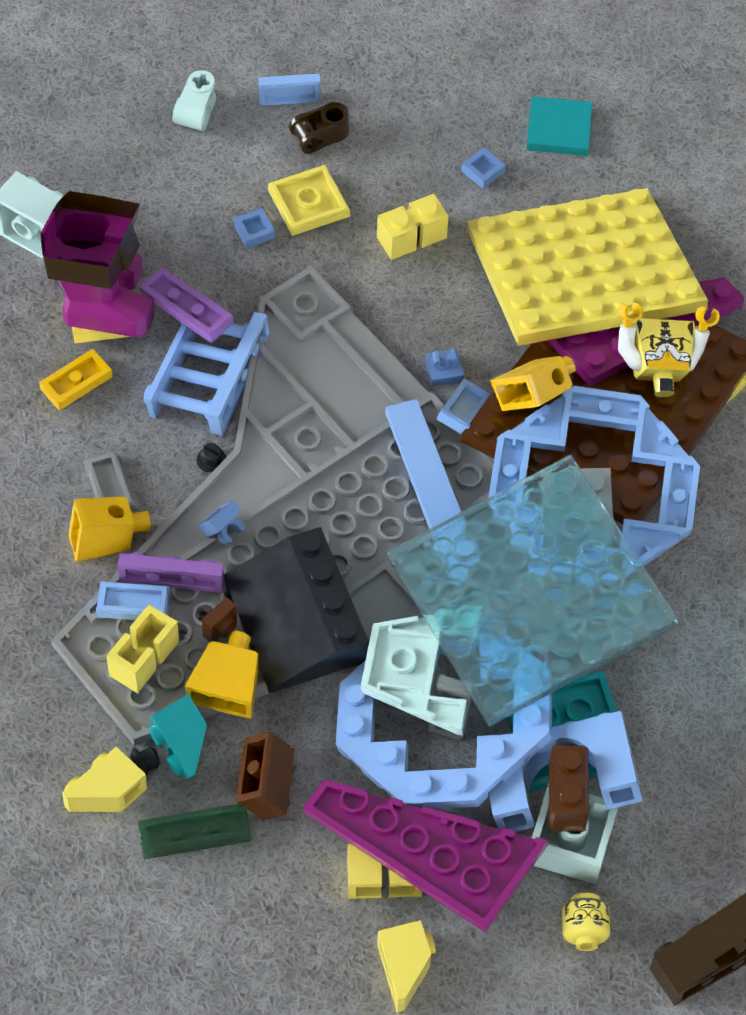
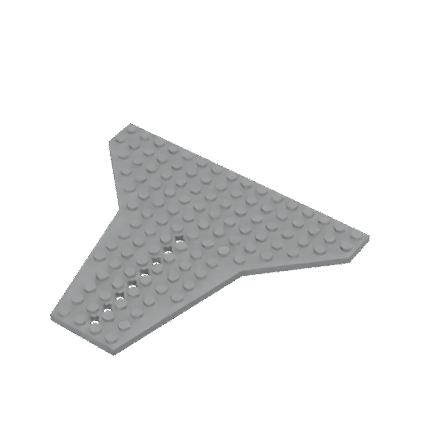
M312 266L260 297L258 313L267 315L270 333L264 345L260 341L261 333L256 342L259 343L260 354L258 359L257 355H250L234 450L136 551L153 557L165 558L167 556H176L182 560H212L216 563L224 564L225 574L289 536L321 527L369 641L373 623L418 616V619L438 616L441 611L452 610L453 613L470 610V606L482 605L484 617L533 657L541 656L542 658L548 657L550 659L597 664L649 627L650 619L618 585L615 587L546 577L488 505L494 459L462 443L459 432L436 420L444 404L433 392L429 393L351 312V307ZM414 399L418 400L481 561V570L451 578L447 577L386 417L385 407ZM524 492L522 504L536 505ZM233 500L242 510L234 518L239 519L244 524L245 529L240 533H236L232 527L228 526L227 533L233 541L224 545L218 540L216 534L206 537L198 526L221 505ZM117 571L108 582L121 583L119 572ZM225 581L223 593L170 588L167 615L178 621L179 634L184 631L187 634L184 636V640L179 641L161 665L156 662V672L139 693L109 676L106 657L125 632L131 635L130 626L135 620L98 618L96 607L99 591L52 639L53 648L134 746L152 739L147 729L151 726L149 718L186 695L185 685L207 645L210 643L203 637L200 613L208 614L226 597L228 598L229 591ZM237 614V625L234 631L244 632ZM230 635L225 638L221 637L216 642L227 644ZM260 670L258 671L255 699L269 694ZM196 706L204 719L220 713V711Z

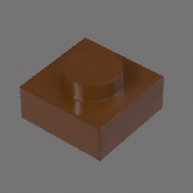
M226 597L202 618L203 637L212 642L219 640L221 637L229 636L237 625V605Z

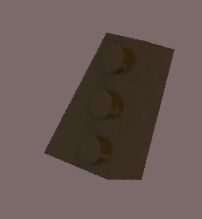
M746 893L701 924L690 929L675 942H667L654 952L650 971L674 1006L746 965Z

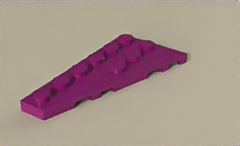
M725 277L699 282L708 299V309L704 314L705 321L710 319L713 309L719 312V318L743 306L745 297ZM696 312L662 319L694 321L695 326L699 325L695 316ZM620 327L547 340L562 357L568 356L573 360L576 372L590 387L629 367L618 351Z
M326 779L321 782L303 806V813L485 933L548 846V840L525 837L516 834V831L492 828L481 825L473 819L425 806L422 808L404 804L403 800L392 797L390 799L368 794L366 790Z

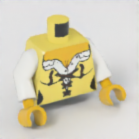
M633 302L632 312L628 316V305L621 304L617 309V313L624 321L620 324L618 351L628 366L633 369L636 379L653 381L655 396L674 395V382L680 381L690 371H693L703 354L710 331L707 329L716 325L719 321L720 315L716 309L712 310L710 319L705 321L706 307L698 308L695 316L699 325L695 326L694 321L641 318L643 309L640 304Z

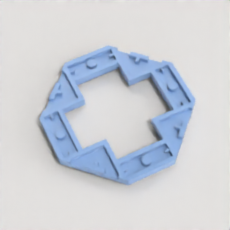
M573 386L565 391L562 397L550 405H544L525 418L523 423L511 431L509 429L498 436L488 505L546 577L615 587L691 534L700 465L692 456L689 457L678 444L679 440L664 422L659 421L650 411L648 403L641 395ZM569 422L635 431L631 462L665 467L658 523L624 519L619 550L609 548L542 549L540 506L522 504L531 447L564 452Z
M484 616L479 640L443 636L439 655L480 652L479 675L481 682L514 680L513 734L477 736L476 768L408 771L409 747L406 740L374 742L376 699L362 693L361 690L365 661L340 682L336 747L338 752L347 760L350 759L355 763L362 773L380 789L383 788L393 798L403 800L404 804L419 808L425 806L432 809L478 807L489 797L488 792L501 780L505 782L525 764L524 759L537 747L541 749L551 740L552 675L550 669Z

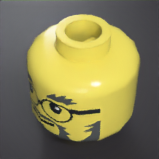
M593 893L573 895L571 900L562 907V933L564 939L576 945V949L580 951L596 950L598 945L606 942L611 934L608 904L600 900V897Z

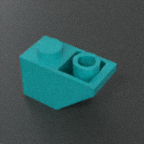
M187 694L149 718L151 726L147 728L156 745L160 746L163 744L170 757L166 758V761L176 777L182 775L185 781L196 773L207 728V723L190 695Z

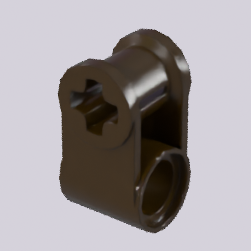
M330 102L322 107L295 116L290 121L288 128L291 134L297 136L300 141L301 151L305 154H310L347 138L349 135V112L344 104Z

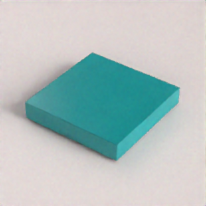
M531 96L526 150L588 156L592 102Z

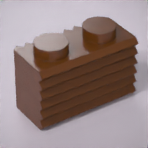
M273 732L246 737L242 741L244 743L242 747L244 751L241 753L243 756L240 760L242 764L239 766L241 771L238 773L240 775L238 778L240 783L237 785L239 789L236 792L238 796L235 800L262 820L284 816L287 814L295 748H290L291 745H286L287 742H282V739H279Z
M555 745L551 749L548 766L549 828L552 831H586L589 815L588 747Z

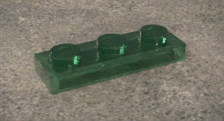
M239 803L138 821L144 860L252 841L247 809Z

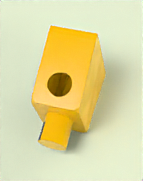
M554 356L530 361L490 381L502 411L539 407L572 387L570 376L575 373L576 368L570 357Z
M124 496L74 499L68 535L76 563L129 550L133 533L150 531L151 521L148 511L132 513L128 499Z
M233 631L227 644L212 641L207 645L185 685L186 695H190L196 706L252 719L259 659L257 652L248 650L251 637L241 631Z

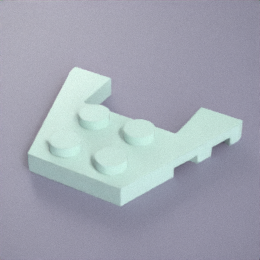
M470 606V610L453 613L452 610L441 611L438 616L418 619V616L373 623L361 681L362 693L454 734L463 735L467 700L432 696L442 637L479 640L484 616L483 606Z

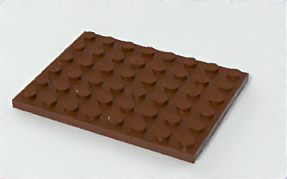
M716 325L708 327L707 330L710 331L698 363L693 371H690L680 381L674 382V395L669 397L655 396L653 381L636 379L633 369L630 367L613 374L591 387L576 371L570 376L572 387L579 386L641 395L648 403L650 411L659 421L664 422L679 440L678 444L689 456L746 375V340ZM548 341L532 343L511 370L536 359L561 355ZM494 391L471 421L469 429L466 428L462 432L461 442L494 459L498 436L509 429L511 431L546 404L550 405L562 397L563 393L539 407L502 411ZM569 422L564 452L531 447L527 476L540 482L541 469L611 468L613 520L623 524L624 519L644 521L661 497L665 467L631 462L635 431Z

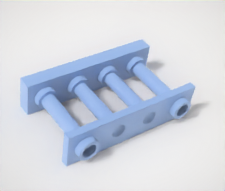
M254 312L249 324L246 323L242 326L233 323L222 333L241 339L238 348H234L232 351L193 342L197 333L181 323L152 385L149 384L144 392V403L147 405L149 416L156 419L162 405L203 414L208 420L210 433L223 436L244 392L250 355H257L258 359L260 354L259 343H256L261 333L260 341L264 345L270 333L267 315ZM187 354L229 364L226 373L220 376L181 367ZM175 379L217 389L213 400L210 399L208 402L169 393Z

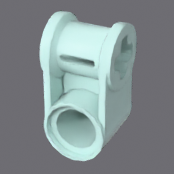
M199 70L190 74L182 94L174 106L172 117L174 124L200 131L205 130L217 99L213 91L215 79L210 72Z

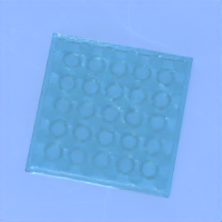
M571 454L386 552L389 561L488 727L678 625L677 616Z

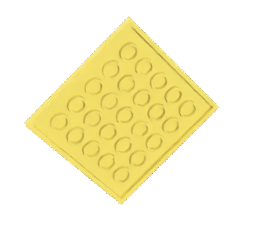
M648 188L633 189L628 192L612 195L606 194L584 200H573L568 203L551 206L545 205L529 210L512 211L496 216H484L467 221L468 234L518 346L620 327L624 319L619 317L617 309L621 304L628 305V316L632 312L633 302L640 304L643 309L641 318L663 319L695 313L702 306L706 307V310L708 309V299Z

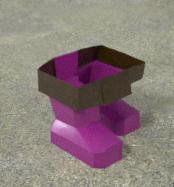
M69 191L58 201L41 231V248L48 279L59 281L64 291L65 299L62 312L63 320L68 326L136 338L148 333L155 317L154 300L130 291L135 289L143 272L142 257L137 253L140 244L133 228L140 204L106 196Z

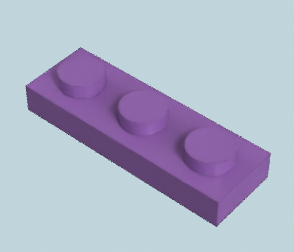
M163 267L140 286L142 296L154 300L155 305L210 343L234 323L231 313Z
M139 552L131 554L120 553L118 572L121 583L169 586L170 588L223 593L225 581L224 564L206 559L200 561L182 560L176 556H167L165 558L153 557Z

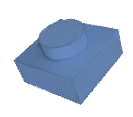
M483 147L462 163L461 172L484 189L505 173L506 165Z
M263 208L233 218L234 227L246 249L275 239V230Z

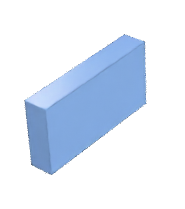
M319 74L258 77L259 104L261 106L320 101Z
M463 379L441 409L436 420L462 434L466 428L469 429L471 421L492 394Z
M100 581L96 615L98 618L136 620L148 604L167 615L170 587Z

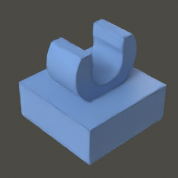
M451 348L450 350L434 351L425 354L432 386L462 382L464 372L458 349Z
M232 500L221 505L198 528L206 537L216 534L222 544H229L233 539L227 533L228 526L232 527L236 533H240L245 529L244 524L239 519L234 518L242 510Z

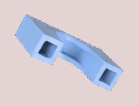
M622 712L602 713L596 717L580 721H569L562 725L551 727V740L541 749L537 747L524 759L525 764L505 782L501 780L489 791L492 814L498 829L506 828L517 832L533 828L536 824L530 788L536 774L549 764L552 747L555 745L588 747V763L597 770L600 790L607 810L642 802L643 799L629 735Z

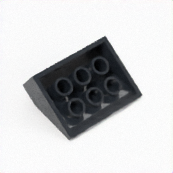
M321 527L289 536L224 574V580L231 599L237 605V614L244 632L251 637L250 647L252 651L258 653L259 670L269 693L362 664L366 660L369 640Z

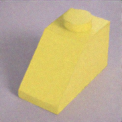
M421 920L378 931L377 946L397 1013L406 1009L430 968L431 954L436 953L433 936L430 931L424 932Z

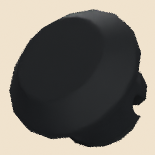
M207 443L198 453L196 459L200 469L211 473L223 462L226 455L218 445Z
M152 747L140 752L135 748L131 751L130 760L146 774V778L148 771L157 768L160 764L158 754Z

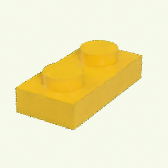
M91 349L39 382L40 390L60 411L111 379L113 373L112 369L96 351Z

